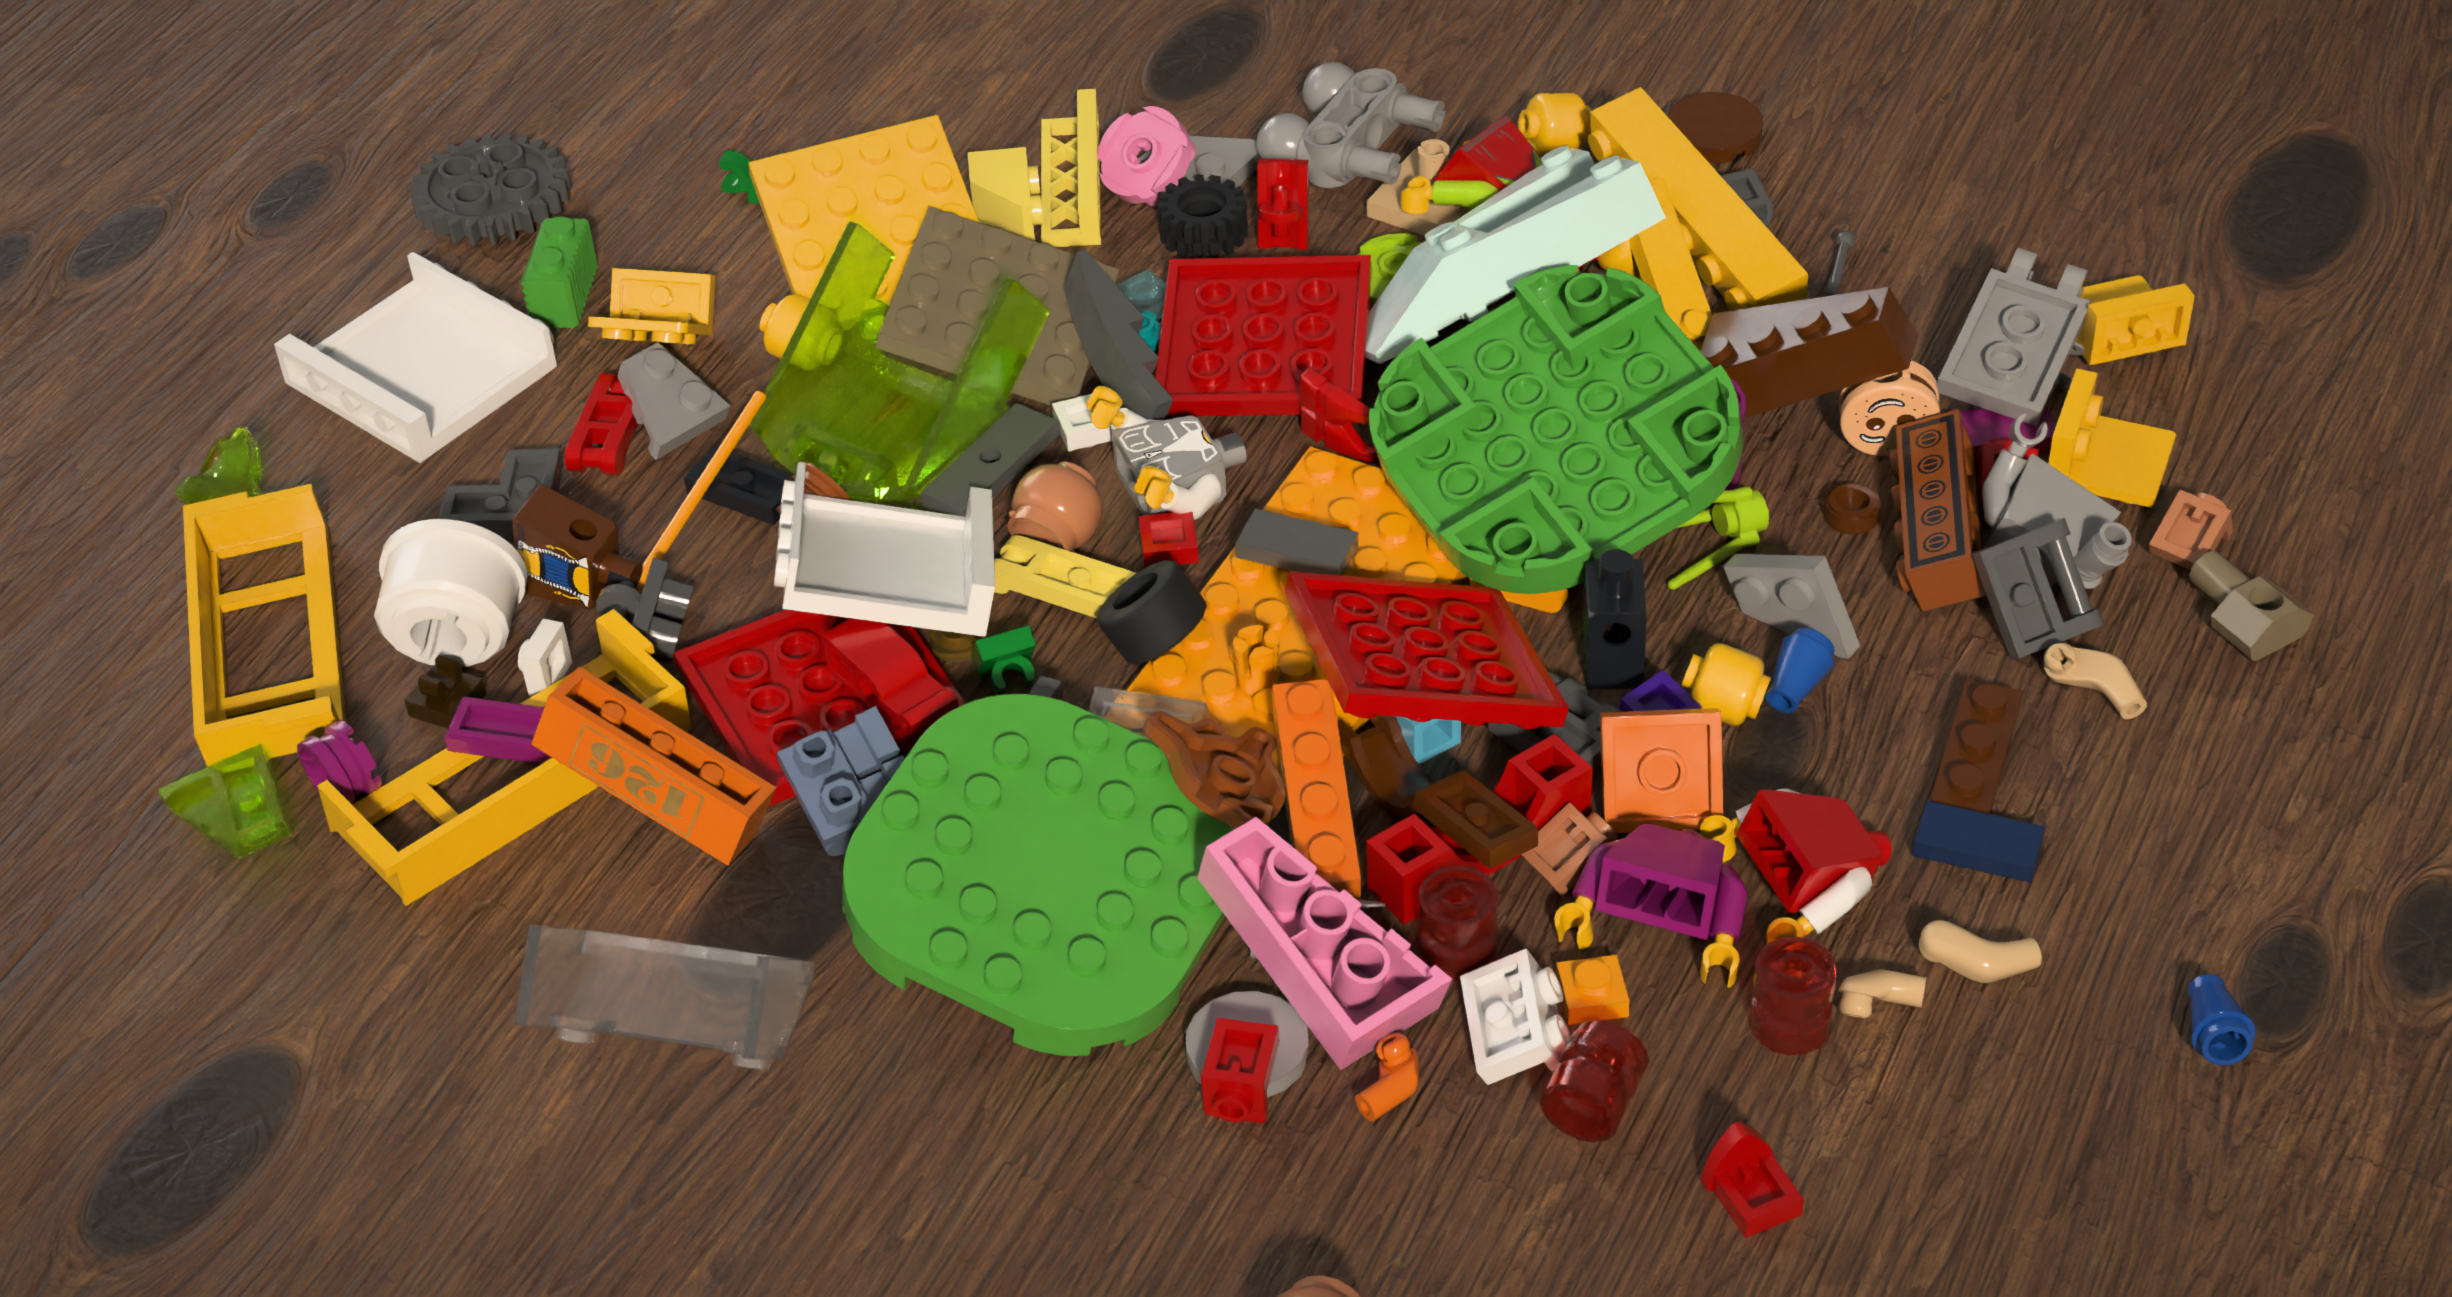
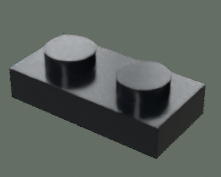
M714 446L684 477L687 494H689L718 447ZM731 453L702 499L775 525L780 520V515L776 509L781 504L784 480H789L793 474Z

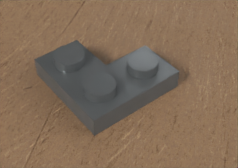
M560 448L507 450L500 484L447 486L439 519L464 521L486 528L499 536H513V518L536 488L541 484L556 492L558 491L563 468Z

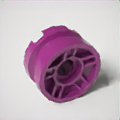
M337 720L324 729V735L320 738L312 735L301 741L297 745V753L304 771L318 793L317 785L328 780L353 804L355 803V796L358 794L367 796L382 787V780L379 775L372 778L370 771L377 768V765L363 740L357 743L353 738L348 737L354 733L353 728L345 721Z

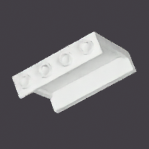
M412 252L407 257L413 281L314 347L291 334L276 342L274 346L286 384L421 463L555 369L557 363L552 345L554 338L549 327L544 322L529 317L513 308L507 301L491 296L479 289L474 283L466 282L446 271L440 264L432 263Z
M797 463L795 481L784 480L780 506L781 514L778 529L779 538L774 586L784 587L782 609L986 637L995 590L991 489L970 487L966 514L963 517L804 494L806 463Z

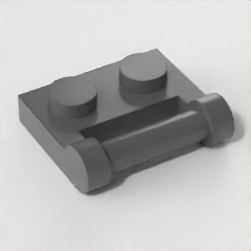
M2065 518L2051 521L1971 553L2010 659L2022 658L2104 624L2099 608L2092 609L2067 542L2066 536L2071 533ZM2045 546L2070 613V617L2062 620L2037 553V547Z

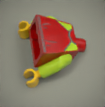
M1505 115L1471 140L1465 141L1463 146L1456 151L1436 176L1433 185H1431L1430 180L1426 177L1416 176L1412 178L1408 183V187L1401 191V209L1409 214H1422L1429 210L1430 200H1433L1435 205L1462 206L1473 210L1519 178L1543 165L1542 157L1537 152L1535 145L1529 142L1516 125Z

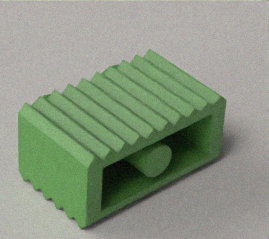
M562 216L545 218L541 223L520 284L523 286L522 292L525 294L523 300L527 302L525 308L529 310L527 315L533 319L541 320L549 328H575L580 325L579 320L582 319L583 307L586 306L585 301L588 300L587 295L590 294L589 289L592 288L593 276L596 275L595 270L598 269L590 226L586 219Z

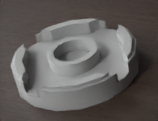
M1260 991L1232 992L1208 1002L1194 1014L1186 1030L1187 1065L1196 1081L1200 1084L1202 1070L1217 1018L1279 1026L1280 1042L1267 1089V1097L1285 1091L1301 1077L1306 1067V1058L1309 1054L1308 1026L1294 1007L1278 996Z

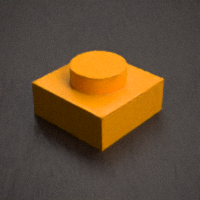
M1617 955L1556 962V977L1563 992L1562 1004L1568 1025L1629 1017L1630 1001Z

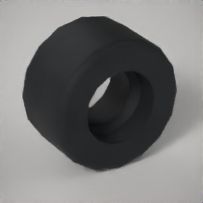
M1161 561L1139 571L1118 587L1102 605L1097 616V622L1101 630L1128 663L1142 664L1168 652L1188 636L1203 618L1207 604L1203 596L1176 562Z

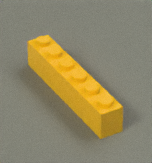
M1641 87L1590 111L1591 134L1588 135V143L1594 156L1599 161L1612 156L1639 161L1648 179H1664L1698 273L1706 285H1713L1725 299L1729 311L1807 299L1808 273Z

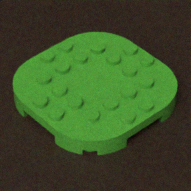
M1567 265L1546 269L1526 276L1513 283L1515 298L1432 347H1429L1421 337L1403 350L1390 363L1378 381L1380 392L1374 408H1370L1369 425L1372 440L1385 477L1448 560L1464 575L1487 587L1511 593L1537 594L1559 591L1584 582L1585 562L1590 559H1600L1603 553L1613 549L1624 550L1632 555L1689 521L1709 507L1724 492L1738 468L1743 450V428L1737 394L1727 372L1721 365L1716 368L1711 365L1663 310L1661 296L1652 287L1631 274L1609 267L1606 275L1580 273L1578 265Z
M1031 694L990 696L959 706L933 723L914 745L861 820L850 839L844 858L843 913H845L853 933L852 942L858 952L878 974L894 985L905 990L911 980L916 981L1013 1028V1042L1028 1049L1061 1056L1090 1055L1091 1047L1107 1045L1121 1041L1123 1047L1139 1041L1160 1026L1179 1004L1182 987L1226 917L1197 879L1206 846L1235 829L1225 822L1217 820L1201 811L1184 796L1172 777L1167 757L1154 741L1078 706L1051 697Z

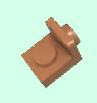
M2180 489L2149 543L2150 553L2191 570L2194 563L2202 555L2215 551L2221 539L2229 540L2233 533L2231 510L2227 509V506L2221 500L2212 495L2198 493L2195 496Z
M1569 802L1538 831V847L1521 854V856L1563 897L1578 882L1591 852L1601 844L1615 841L1618 835L1595 811L1586 818Z

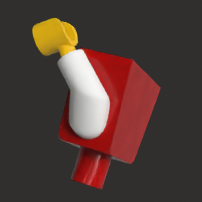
M1778 789L1776 791L1759 790L1752 803L1736 810L1738 817L1732 820L1721 815H1712L1705 818L1700 826V834L1704 838L1719 841L1725 845L1722 863L1730 860L1735 855V837H1738L1788 913L1800 912L1802 916L1797 920L1788 917L1773 920L1766 934L1767 949L1773 948L1781 941H1789V943L1782 947L1779 957L1782 966H1791L1800 961L1804 954L1803 938L1813 930L1820 934L1867 895L1871 889V878L1879 866L1886 865L1891 857V841L1883 831H1866L1847 802L1840 798L1801 794L1790 789Z

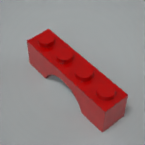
M1553 734L1509 759L1500 781L1492 792L1535 824L1539 831L1569 802L1586 818L1591 814L1593 767L1556 734ZM1412 814L1366 840L1367 889L1380 902L1385 903V907L1405 925L1522 856L1519 855L1489 869L1438 827L1427 826L1416 814Z

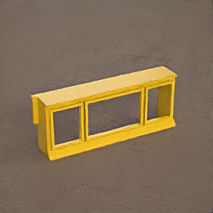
M312 483L250 498L247 491L183 505L194 737L212 778L218 777V770L296 753L297 745L312 735L320 738L324 735V729L337 720L347 723L330 536ZM302 541L305 575L221 594V559ZM307 594L313 678L228 697L223 613ZM315 697V699L229 719V717L236 716L244 713H249L261 709H266L274 706H279Z
M615 609L597 618L596 626L602 655L581 668L604 682L617 677L643 701L641 705L685 732L691 730L685 687L650 656L655 653L654 645ZM569 675L520 704L545 707L549 694ZM447 748L354 804H351L328 780L317 785L330 832H338L402 898L405 906L418 900L599 786L554 758H551L463 813L458 814L433 787L484 756L451 752ZM415 799L441 826L398 852L372 824Z

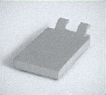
M2017 248L2006 273L1990 269L1942 369L1937 385L1940 394L2013 419L2027 413L2022 422L2038 426L2086 320L2088 304H2091V301L2081 298L2084 289L2082 285L2088 270L2067 264L2057 289L2031 282L2034 273L2031 270L2038 254Z

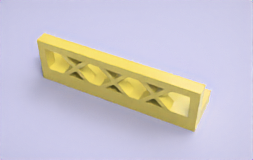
M1096 89L1077 90V117L1041 119V206L1043 216L1041 242L1053 247L1101 245L1100 160L1098 159L1100 140ZM1077 135V137L1066 144L1052 136ZM1066 160L1076 165L1066 173L1055 168ZM1066 189L1076 194L1067 202L1055 197ZM1065 219L1080 226V228L1052 230V228Z

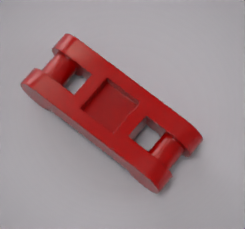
M600 373L566 446L565 466L568 471L586 472L588 468H599L603 474L621 475L623 472L625 454L638 424L631 410L632 401L625 395L617 377L618 374ZM593 444H603L602 448L592 446Z

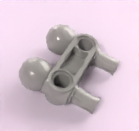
M1324 62L1309 72L1302 90L1303 100L1309 112L1316 116V118L1310 124V122L1297 114L1279 113L1266 120L1258 133L1256 146L1261 159L1286 158L1309 160V181L1319 187H1340L1349 183L1356 176L1393 185L1401 172V163H1398L1401 157L1398 153H1388L1378 149L1400 124L1422 127L1433 132L1439 131L1445 120V111H1443L1445 104L1440 100L1434 101L1408 94L1403 83L1397 82L1396 76L1386 69L1371 68L1355 73L1354 70L1341 62Z

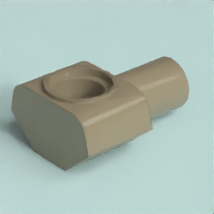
M2210 551L2202 555L2194 563L2189 573L2190 581L2219 604L2217 609L2211 614V626L2252 661L2260 660L2300 639L2308 631L2314 618V614L2275 582L2261 576L2251 580L2217 551Z

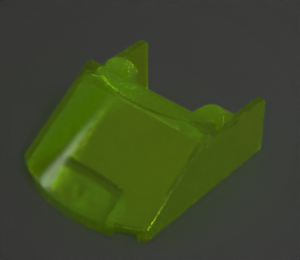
M849 222L764 392L767 399L750 423V427L761 438L770 451L771 456L795 475L797 463L808 462L830 476L851 499L868 502L909 500L921 497L923 489L1010 409L1006 402L1050 311L1019 282L1006 278L955 382L884 356L886 351L877 349L875 346L889 306L881 300L875 299V296L895 255L861 225Z

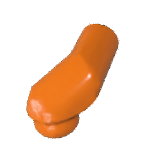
M1392 1033L1383 1037L1378 1042L1376 1053L1381 1059L1379 1062V1080L1355 1096V1102L1359 1111L1370 1122H1374L1412 1096L1419 1085L1418 1054L1414 1048H1410L1409 1040L1403 1034Z

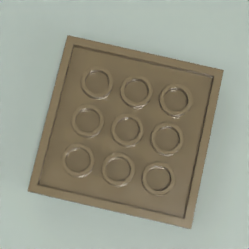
M929 206L880 329L875 348L1052 406V403L1076 398L1079 396L1090 363L1074 327L1064 290L1076 255L1054 248L1051 245L1039 243L1006 232L1003 229L990 227L960 217L952 212H945ZM1095 260L1111 280L1116 283L1120 269Z

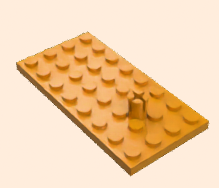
M1309 447L1263 508V511L1358 532V548L1343 576L1461 585L1467 577L1440 550L1391 486L1381 468ZM1235 546L1200 592L1207 607L1203 618L1195 629L1168 652L1154 660L1148 661L1105 719L1147 739L1150 738L1144 732L1143 726L1149 715L1156 711L1166 712L1189 724L1196 723L1205 718L1212 719L1220 724L1226 734L1234 738H1239L1253 727L1264 729L1275 737L1272 685L1327 679L1284 592L1289 571H1296L1236 558ZM1333 691L1337 723L1342 721L1356 733L1360 734L1370 718H1360L1350 713H1344ZM1276 747L1271 755V761L1280 774Z

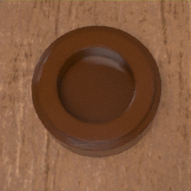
M1844 484L1833 488L1827 494L1824 518L1826 523L1834 530L1845 534H1862L1872 530L1878 523L1880 499L1870 488L1859 484Z

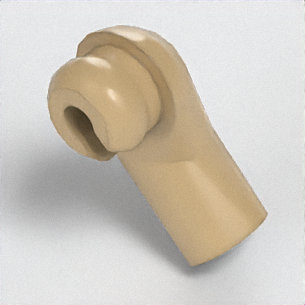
M1884 969L1847 977L1838 989V992L1842 993L1838 1005L1839 1011L1843 1015L1866 1019L1872 1012L1871 1004L1873 999L1922 1008L1927 977Z

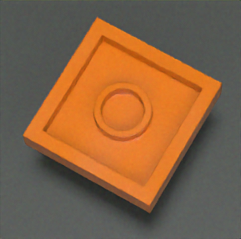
M1719 708L1600 713L1603 820L1615 833L1633 832L1641 824H1653L1676 831L1683 829L1700 830V826L1705 818L1712 815L1723 816L1722 720Z

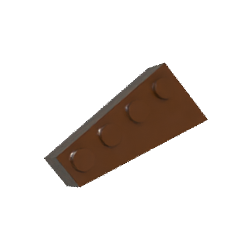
M1889 287L1713 313L1700 352L1714 368L1721 365L1728 376L1739 384L1746 395V418L1909 369L1918 333Z

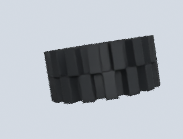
M1195 175V182H1190L1185 177L1179 179V187L1171 183L1166 187L1167 193L1161 192L1158 202L1160 240L1162 244L1166 243V249L1172 253L1177 250L1178 257L1186 259L1189 253L1193 254V259L1202 258L1203 254H1209L1210 258H1219V251H1223L1228 256L1234 252V246L1240 248L1244 244V238H1247L1248 235L1246 196H1244V190L1240 186L1235 188V182L1227 179L1221 184V176L1212 175L1210 181H1204V175Z

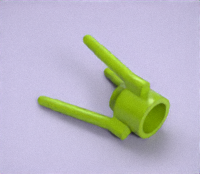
M1750 486L1734 490H1724L1713 502L1719 503L1714 505L1713 509L1704 510L1677 527L1713 521L1717 532L1721 536L1729 535L1734 540L1669 580V589L1675 590L1739 550L1760 543L1758 532L1767 529L1769 525V510L1763 495L1758 490L1751 489Z

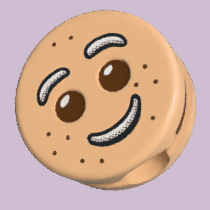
M1912 360L1909 369L1839 389L1838 393L1840 427L1843 436L1854 448L1869 455L1890 456V450L1897 448L1896 426L1941 414L1938 385L1934 376L1926 367Z

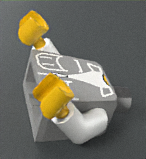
M1098 386L1094 389L1086 403L1087 408L1092 411L1090 415L1091 421L1099 429H1107L1111 424L1115 472L1142 515L1193 512V519L1196 520L1201 518L1213 505L1223 501L1226 496L1225 469L1245 463L1247 460L1244 443L1237 432L1211 439L1197 417L1184 416L1168 420L1145 419L1127 408L1120 409L1123 401L1112 389L1105 386Z

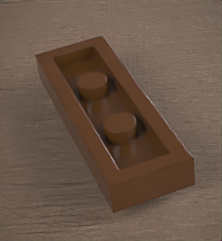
M1965 679L1930 801L1991 814L2019 714L2023 690Z

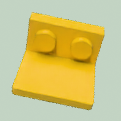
M2137 275L2082 287L2084 289L2081 298L2091 301V304H2088L2086 320L2076 342L2084 347L2085 351L2082 356L2089 366L2186 345L2195 297L2186 283L2152 290L2142 276Z
M2076 368L2053 433L2048 464L2096 496L2119 500L2129 504L2153 507L2175 443L2176 433L2170 430L2100 416L2104 397L2094 395L2098 373Z

